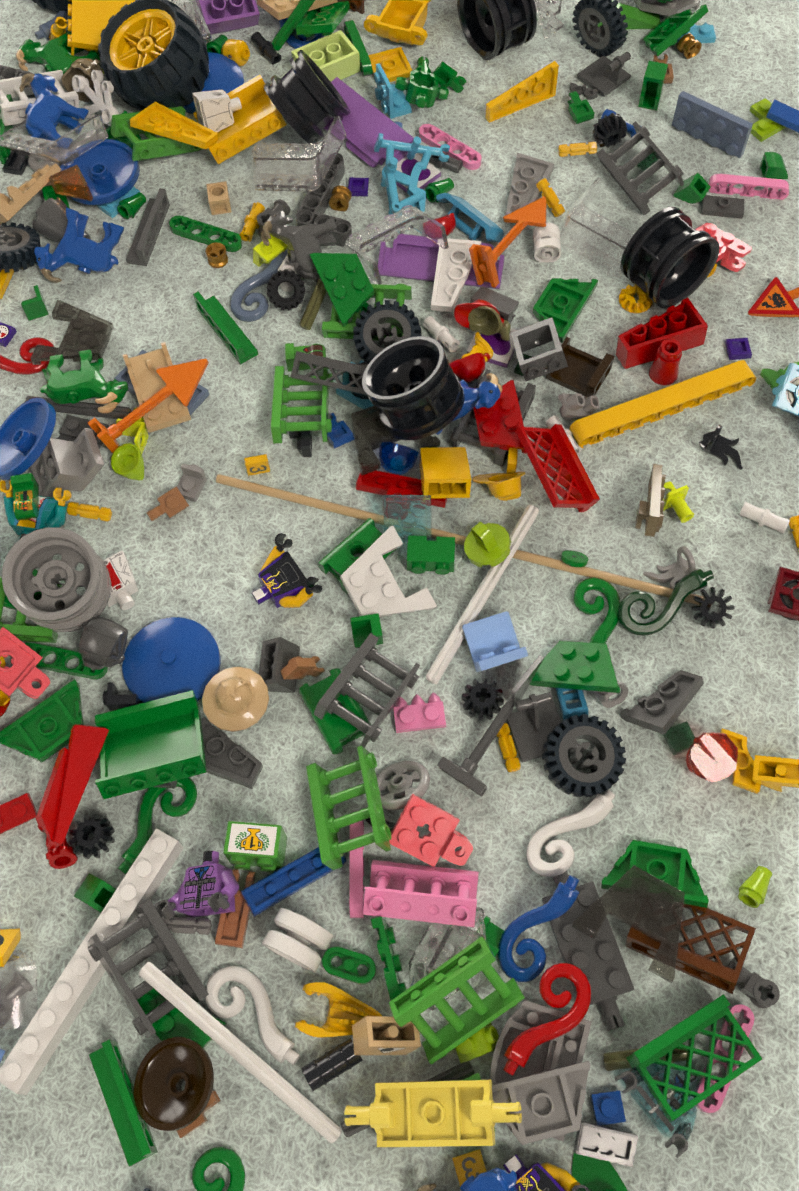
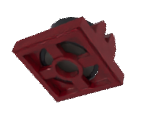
M779 567L776 580L770 590L771 596L767 603L770 604L768 612L781 615L789 620L799 621V572Z

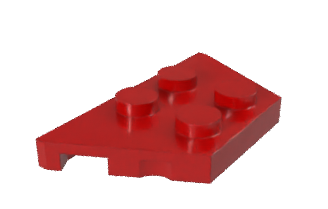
M510 380L502 385L500 398L493 407H481L479 409L474 407L481 446L498 447L508 451L509 448L521 449L522 453L527 454L515 431L519 427H524L514 380Z

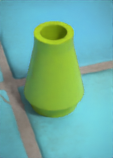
M758 866L753 874L739 887L740 893L738 898L745 905L758 908L765 901L772 872L766 867Z

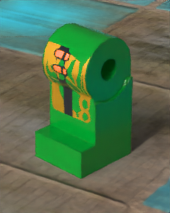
M32 473L10 476L13 487V509L16 519L19 521L37 518L39 515V485Z

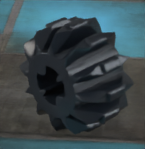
M611 113L609 116L605 115L603 119H598V123L593 125L594 130L592 132L595 141H597L600 147L606 146L609 148L611 145L615 146L617 142H622L621 138L626 136L627 125L620 114L615 115Z
M710 587V595L704 589L700 590L701 595L704 597L703 599L694 596L693 600L700 604L699 606H691V609L694 611L700 610V612L693 617L695 620L703 617L701 621L702 626H706L710 620V627L715 629L716 620H718L721 626H724L725 621L722 617L725 616L728 619H732V615L726 613V611L734 610L735 606L726 605V603L732 600L731 596H726L722 599L725 590L720 589L716 595L715 587ZM716 601L718 603L716 606L719 607L718 611H712L709 614L707 611L710 609L707 608V605L709 603L714 604Z
M483 678L481 684L478 680L474 679L473 686H465L466 693L462 694L461 699L465 702L463 709L470 710V718L474 717L477 713L479 721L483 720V715L485 714L491 720L493 719V713H499L501 710L499 706L504 705V699L501 697L503 694L502 689H495L497 685L495 681L489 685L486 678ZM481 696L486 697L485 702H480Z
M95 813L92 819L88 814L84 815V822L82 823L79 820H75L78 828L69 830L70 834L74 836L69 840L71 846H75L74 852L77 855L83 853V857L89 859L93 854L95 858H100L101 849L106 853L109 852L106 843L115 842V839L110 836L115 832V829L109 826L110 821L107 818L101 819V816ZM93 832L95 838L91 840L89 834Z

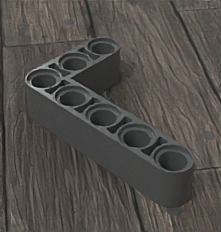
M333 152L325 158L296 213L297 226L318 225L333 217L324 213L329 205L333 188L339 186L345 174L344 158L340 153ZM333 217L337 229L329 234H333V237L336 238L337 246L345 247L350 245L353 240L351 223L347 220Z

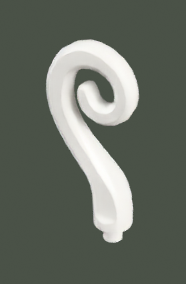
M606 790L603 795L597 794L582 811L552 821L539 829L533 835L527 847V861L531 869L538 875L545 877H555L566 872L574 861L572 846L567 841L560 839L549 842L545 847L548 855H553L556 852L563 853L562 858L555 863H547L541 859L540 853L543 846L551 838L559 834L587 828L602 821L614 807L611 802L615 797L614 793Z
M228 966L212 974L206 985L209 995L205 997L210 1011L221 1018H231L239 1014L244 1008L246 1001L243 990L237 986L230 989L233 1002L229 1006H224L220 1003L218 992L221 986L229 981H237L243 984L253 996L259 1033L265 1048L278 1062L283 1063L287 1060L292 1065H295L300 1055L293 1050L295 1044L276 1027L271 1002L260 979L251 971L237 966Z

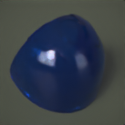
M381 442L379 449L381 466L385 471L396 475H403L411 470L419 454L415 449L392 442Z

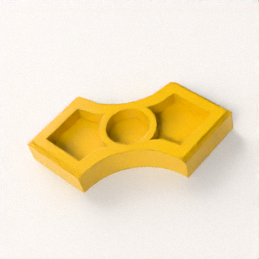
M722 728L714 753L720 755L729 764L733 774L732 785L758 794L761 784L752 780L754 760L747 749V737Z

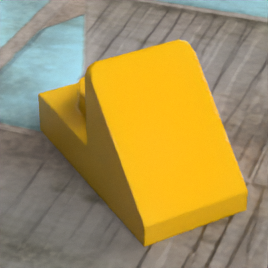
M755 755L752 780L779 792H782V786L799 788V759Z

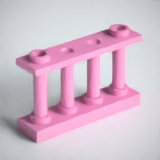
M372 860L370 887H365L363 915L474 927L479 872Z

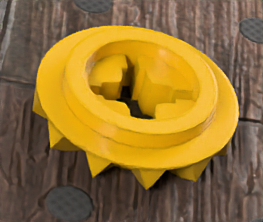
M628 284L625 289L621 290L619 295L620 305L631 313L645 312L653 303L648 295L636 284L634 286ZM635 293H637L638 298H639V300L637 301V303H636V300H635V298H634Z

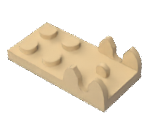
M257 0V5L276 19L281 20L291 15L300 0ZM315 0L308 11L337 3L338 0Z
M56 163L51 166L46 164L36 170L31 175L32 178L29 181H25L19 188L8 186L7 192L9 197L0 193V225L9 221L62 169Z
M165 342L161 343L162 348L132 358H129L127 354L123 355L139 406L166 386V383L156 372L159 368L173 366ZM171 394L143 416L149 433L191 420L187 406L185 407L175 394Z

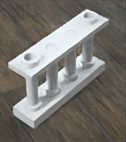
M62 70L39 73L54 77V85L58 89L55 95L72 106L79 108V98L76 91L65 92L63 89L64 86L61 80L63 76ZM22 76L0 80V109L2 122L5 126L26 122L27 114H25L27 106L29 103L34 104L36 98L28 99L27 95L34 94L31 87H26L23 92H20L19 87ZM11 94L12 98L19 97L20 101L9 102L6 96Z

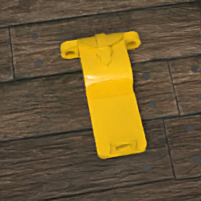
M389 0L380 16L368 15L363 23L364 28L368 32L390 39L392 42L423 45L428 37L423 26L427 18L428 3L431 0Z

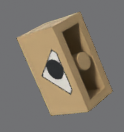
M366 1016L352 1025L354 1055H407L421 1047L419 1031L411 1021L400 1027L394 1017Z

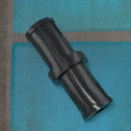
M255 32L251 36V41L258 47L261 55L266 56L273 65L281 61V55L273 48V44L270 41H267L259 32Z

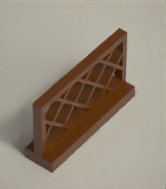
M644 897L633 926L627 935L626 947L733 994L756 928L709 908L677 902L671 904L672 901L664 900L667 906L654 910L650 903L651 898ZM685 907L691 911L693 918L680 922L675 909ZM670 911L676 924L662 928L657 916ZM653 918L658 930L648 933L639 929L641 921ZM711 918L717 922L720 929L707 933L701 921ZM696 923L702 935L688 939L683 927ZM679 929L684 942L678 944L669 942L665 933ZM737 929L748 934L744 942L734 945L728 932ZM723 934L729 947L716 951L710 938ZM705 940L711 953L704 956L696 954L692 944ZM743 948L741 954L739 955L737 950ZM732 952L737 961L735 970L724 966L719 956Z

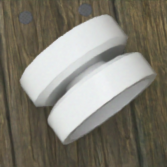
M280 908L274 922L278 928L287 934L270 930L262 944L281 957L316 973L322 959L309 946L319 950H327L333 935L309 918Z

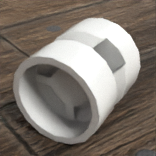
M546 223V227L536 226L533 230L535 259L538 262L557 261L561 256L560 230L558 226L553 223Z

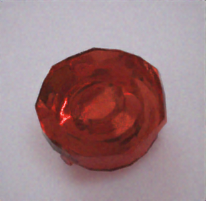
M715 732L703 733L693 740L694 742L686 756L689 771L704 780L715 782L729 777L736 770L738 748L726 734Z

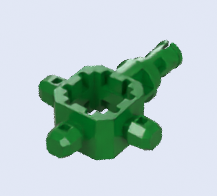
M424 56L417 60V68L410 71L408 80L405 77L396 78L395 88L401 91L406 90V100L409 103L421 108H429L434 105L436 97L438 100H447L449 90L443 86L438 87V77L432 74L429 69V59L425 57V60H423Z

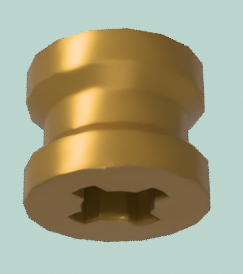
M691 33L684 35L677 45V49L681 53L684 52V56L687 59L696 56L702 47V44L695 40Z
M339 185L334 187L329 200V206L333 210L347 211L352 197L351 191L345 186Z
M217 242L207 246L205 252L209 265L213 268L224 267L228 263L225 246Z

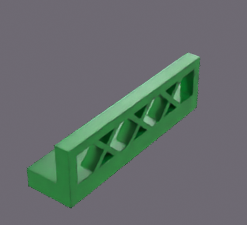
M199 291L193 294L197 310L240 365L258 355V350L215 296L205 300Z
M109 1039L101 1043L103 1047L89 1054L128 1166L131 1167L158 1151L148 1124L142 1119L136 1108L134 1086L118 1042Z

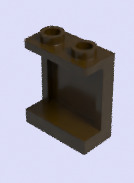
M566 337L561 345L568 367L546 374L545 379L580 393L585 397L595 396L612 369L614 356L606 353L603 359H599L570 345L571 338Z

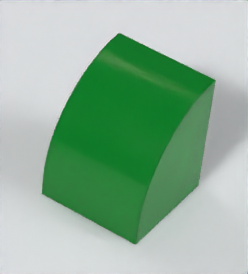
M764 152L760 164L763 178L788 179L783 157L776 152Z
M697 172L684 180V185L682 187L679 185L673 196L687 203L695 204L703 200L711 186Z
M89 873L74 897L101 913L116 891V888Z

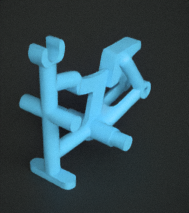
M382 133L378 134L374 152H379L380 147L386 148V164L382 169L381 186L386 187L390 209L388 214L390 218H396L399 214L415 206L418 209V216L424 214L426 191L417 187L420 172L427 168L431 155L439 156L438 159L442 162H448L450 155H445L442 152L449 151L450 146L448 144H442L440 148L420 145L421 138L418 136L414 137L411 144L385 140ZM394 150L407 151V158L409 160L414 159L416 153L423 154L421 162L415 164L410 176L396 170L398 160L394 157ZM396 182L408 186L407 194L410 197L399 202Z

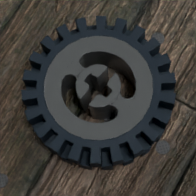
M581 0L573 11L575 17L572 18V21L577 23L573 27L574 30L579 31L576 34L577 38L581 37V45L586 44L585 49L589 50L591 48V53H596L597 57L611 55L627 39L625 36L628 35V31L625 29L628 27V23L623 22L627 18L625 14L621 15L620 13L623 11V8L616 7L619 3L617 0L613 2L612 0Z
M6 222L2 223V226H0V272L2 269H4L5 273H10V269L18 272L20 267L26 270L28 269L27 265L32 267L34 262L37 263L34 250L36 247H41L39 234L35 229H31L28 225L24 227V224L21 223L18 226L14 222H11L9 226H7Z
M385 300V304L381 305L379 301L375 302L376 307L373 308L369 305L366 313L364 311L360 313L361 318H357L355 321L356 327L353 329V338L361 360L364 359V362L370 363L378 353L393 343L410 337L422 336L418 318L415 317L412 310H408L405 304L401 307L397 301H394V304H390L389 300ZM395 326L403 332L402 337H398ZM374 335L378 336L380 346L384 343V348L377 346L373 342Z
M582 714L579 717L575 715L565 719L548 734L547 741L543 746L545 752L542 754V760L546 762L543 765L545 771L548 770L550 773L548 778L550 781L554 780L556 782L555 786L558 789L563 788L565 790L564 793L568 795L571 793L575 794L574 797H591L610 789L613 784L617 783L619 775L623 774L624 771L622 765L626 763V758L623 757V753L626 750L625 746L621 747L620 742L623 740L621 736L616 737L614 733L617 730L614 727L609 728L607 726L609 722L605 720L598 721L599 717L593 715L590 718L588 714ZM576 739L588 740L595 746L586 754V760L577 767V769L590 768L592 773L579 772L572 766L581 759L583 755L581 752L586 750L591 744L589 742L578 744Z

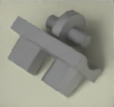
M562 393L558 395L562 403L559 412L564 420L581 419L594 414L593 412L600 408L597 396L585 397L580 393L573 395Z

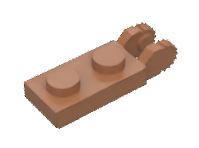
M233 869V874L237 882H239V870ZM249 871L246 876L245 888L254 884L255 872ZM240 890L235 894V912L220 914L215 939L216 945L243 949L250 909L244 901Z

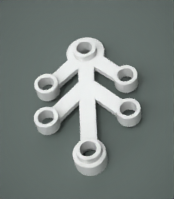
M92 70L91 79L94 83V92L89 87L87 78L81 75H74L72 78L74 91L84 92L94 102L90 106H84V109L89 110L86 118H93L95 129H103L105 124L111 126L112 115L119 114L112 103L111 93L114 90V86L111 81H103V72L101 70ZM102 111L101 117H94L95 113Z

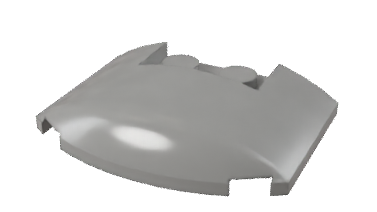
M525 1000L521 1004L522 1006L508 1019L498 1038L490 1070L492 1085L581 1063L592 1021L583 1019L579 1025L566 1034L537 1046L525 1067L521 1068L518 1066L514 1075L511 1076L503 1071L508 1061L503 1055L511 1042L523 1031L556 1020L567 1014ZM565 1134L552 1138L564 1141Z

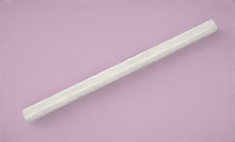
M528 505L510 534L512 542L510 554L503 562L489 569L426 674V680L432 684H438L463 642L465 635L462 626L476 620L538 515L539 509L537 507Z
M147 962L141 968L139 975L325 1139L330 1143H334L338 1139L342 1129L156 966L151 962Z

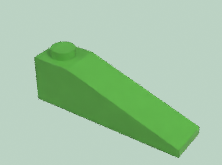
M618 3L616 6L617 8H623V11L620 13L621 15H626L627 19L623 21L628 23L626 29H654L660 24L659 14L642 11L639 8Z

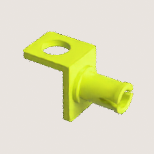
M143 417L122 432V435L135 437L134 443L141 451V454L149 437Z
M666 482L664 487L671 490V492L667 493L665 499H663V511L672 507L681 523L691 520L695 514L685 501L689 487L685 485L676 489L672 482Z

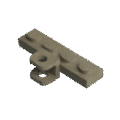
M653 464L648 483L647 502L640 501L635 528L640 529L642 520H646L645 535L652 537L655 536L656 532H659L664 517L663 498L666 475L662 474V465Z

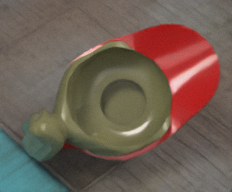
M478 299L473 303H462L455 307L454 317L461 326L486 336L499 333L501 339L510 341L511 325L509 321L501 318L496 307L490 302Z

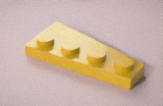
M553 61L488 102L485 115L489 123L554 97L559 68L557 62Z
M157 102L152 103L129 119L130 127L202 149H207L218 141L217 132Z

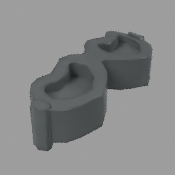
M570 83V93L577 91L579 96L583 94L588 100L598 97V89L586 88V84L578 86L576 83Z

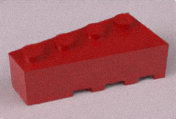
M687 297L681 301L680 305L676 307L673 305L667 308L666 312L662 315L651 317L646 324H639L619 335L616 356L624 369H628L653 361L658 348L664 340L675 339L679 341L682 351L704 345L708 325Z

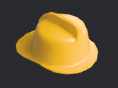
M526 473L482 474L473 477L472 481L487 484L495 498L507 501L521 497V476Z

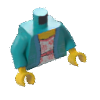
M5 480L0 481V490L6 493V496L3 498L7 520L15 533L21 535L19 540L35 530L47 527L60 528L64 525L67 512L65 501L70 500L72 496L69 490H64L63 497L61 496L62 488L54 489V498L39 496L38 517L18 521L13 509L14 500L11 480L9 481V489L6 488Z

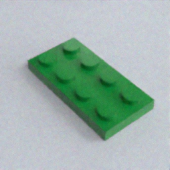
M341 1L308 11L296 26L297 35H303L304 37H311L316 33H321L322 36L331 35L349 11V1Z

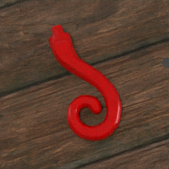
M30 338L22 343L19 353L23 360L31 363L16 362L0 355V369L22 375L39 373L42 369H47L50 362L49 357L56 355V348L45 338ZM39 347L44 349L43 357L38 360L36 353L29 352L32 348Z
M558 963L552 965L543 973L539 983V992L547 1005L553 1008H564L572 999L571 993L568 990L563 991L560 995H555L552 992L551 985L553 981L561 977L567 978L574 983L577 991L575 1002L569 1012L561 1018L534 1026L520 1033L511 1042L503 1055L508 1060L503 1071L513 1076L518 1066L521 1068L525 1067L537 1046L566 1034L584 1019L591 1002V987L586 975L580 968L568 963Z

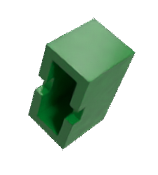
M654 61L648 62L638 107L657 111L668 64Z
M408 536L407 570L415 574L435 571L439 575H446L449 572H454L455 537H436V541L427 540V536Z

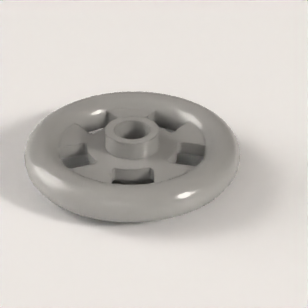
M414 761L394 763L383 769L376 776L382 807L387 810L404 809L412 794L422 798L430 784V776L427 769ZM406 771L413 772L411 776L405 774ZM413 782H419L417 788H412ZM388 789L389 793L382 796L381 791Z

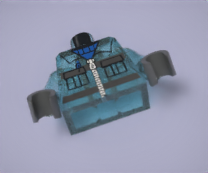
M652 1063L646 1067L653 1080L663 1082L665 1066ZM636 1067L616 1076L615 1081L622 1079L626 1084V1088L622 1093L629 1092L664 1137H670L673 1134L665 1142V1147L669 1148L674 1144L678 1149L676 1157H680L688 1149L687 1141L693 1131L697 1114L696 1106L674 1121L669 1122ZM670 1068L668 1084L683 1088L685 1072L679 1071L677 1073L674 1069ZM690 1074V1091V1087L700 1079L699 1076ZM668 1090L666 1101L673 1112L681 1107L682 1093ZM688 1096L687 1102L693 1099L694 1097Z

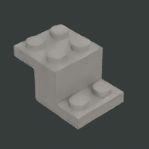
M84 428L74 442L50 438L39 458L29 467L30 473H32L39 485V496L51 498L55 488L77 492L83 491L102 469L104 462L93 430Z

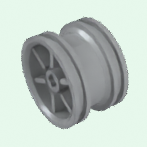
M49 527L35 530L23 536L13 545L3 564L2 584L9 602L19 612L40 627L52 629L54 632L80 630L93 618H98L108 604L111 595L109 571L104 561L97 555L91 545L73 531ZM60 554L62 557L60 560H53V556ZM78 563H82L84 565V569L82 571L75 570ZM35 568H40L37 572V575L33 576V570ZM78 587L86 589L83 595L76 593ZM35 592L42 593L41 599H34ZM59 601L65 603V607L62 610L56 608Z

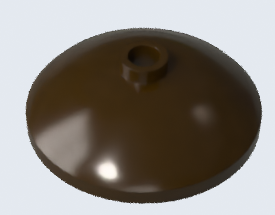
M172 1037L161 1041L146 1054L136 1073L134 1100L140 1116L148 1125L158 1130L176 1131L187 1127L202 1114L211 1097L214 1083L213 1066L206 1050L199 1043L191 1039ZM185 1081V1088L182 1091L181 1086L182 1083Z

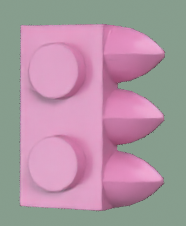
M434 692L430 695L428 703H425L416 694L412 699L411 705H408L400 697L393 707L396 733L446 727L443 701Z

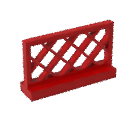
M555 424L551 429L519 427L515 430L554 508H577L579 512H585L600 500L562 424ZM548 463H549L552 467H554V468L556 469V471H555L554 469H552L550 466H548ZM558 483L561 484L563 487H565L566 490H564L562 487H560V486L558 485ZM557 494H559L563 498V500H559Z

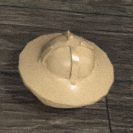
M243 667L224 669L214 675L206 685L202 697L203 711L208 720L219 729L231 732L246 730L258 723L265 714L269 702L268 687L262 677L253 670Z

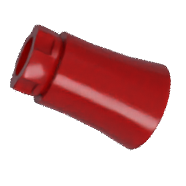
M672 339L664 340L661 343L656 357L649 368V376L653 382L659 385H670L678 379L679 364L682 357L681 343Z

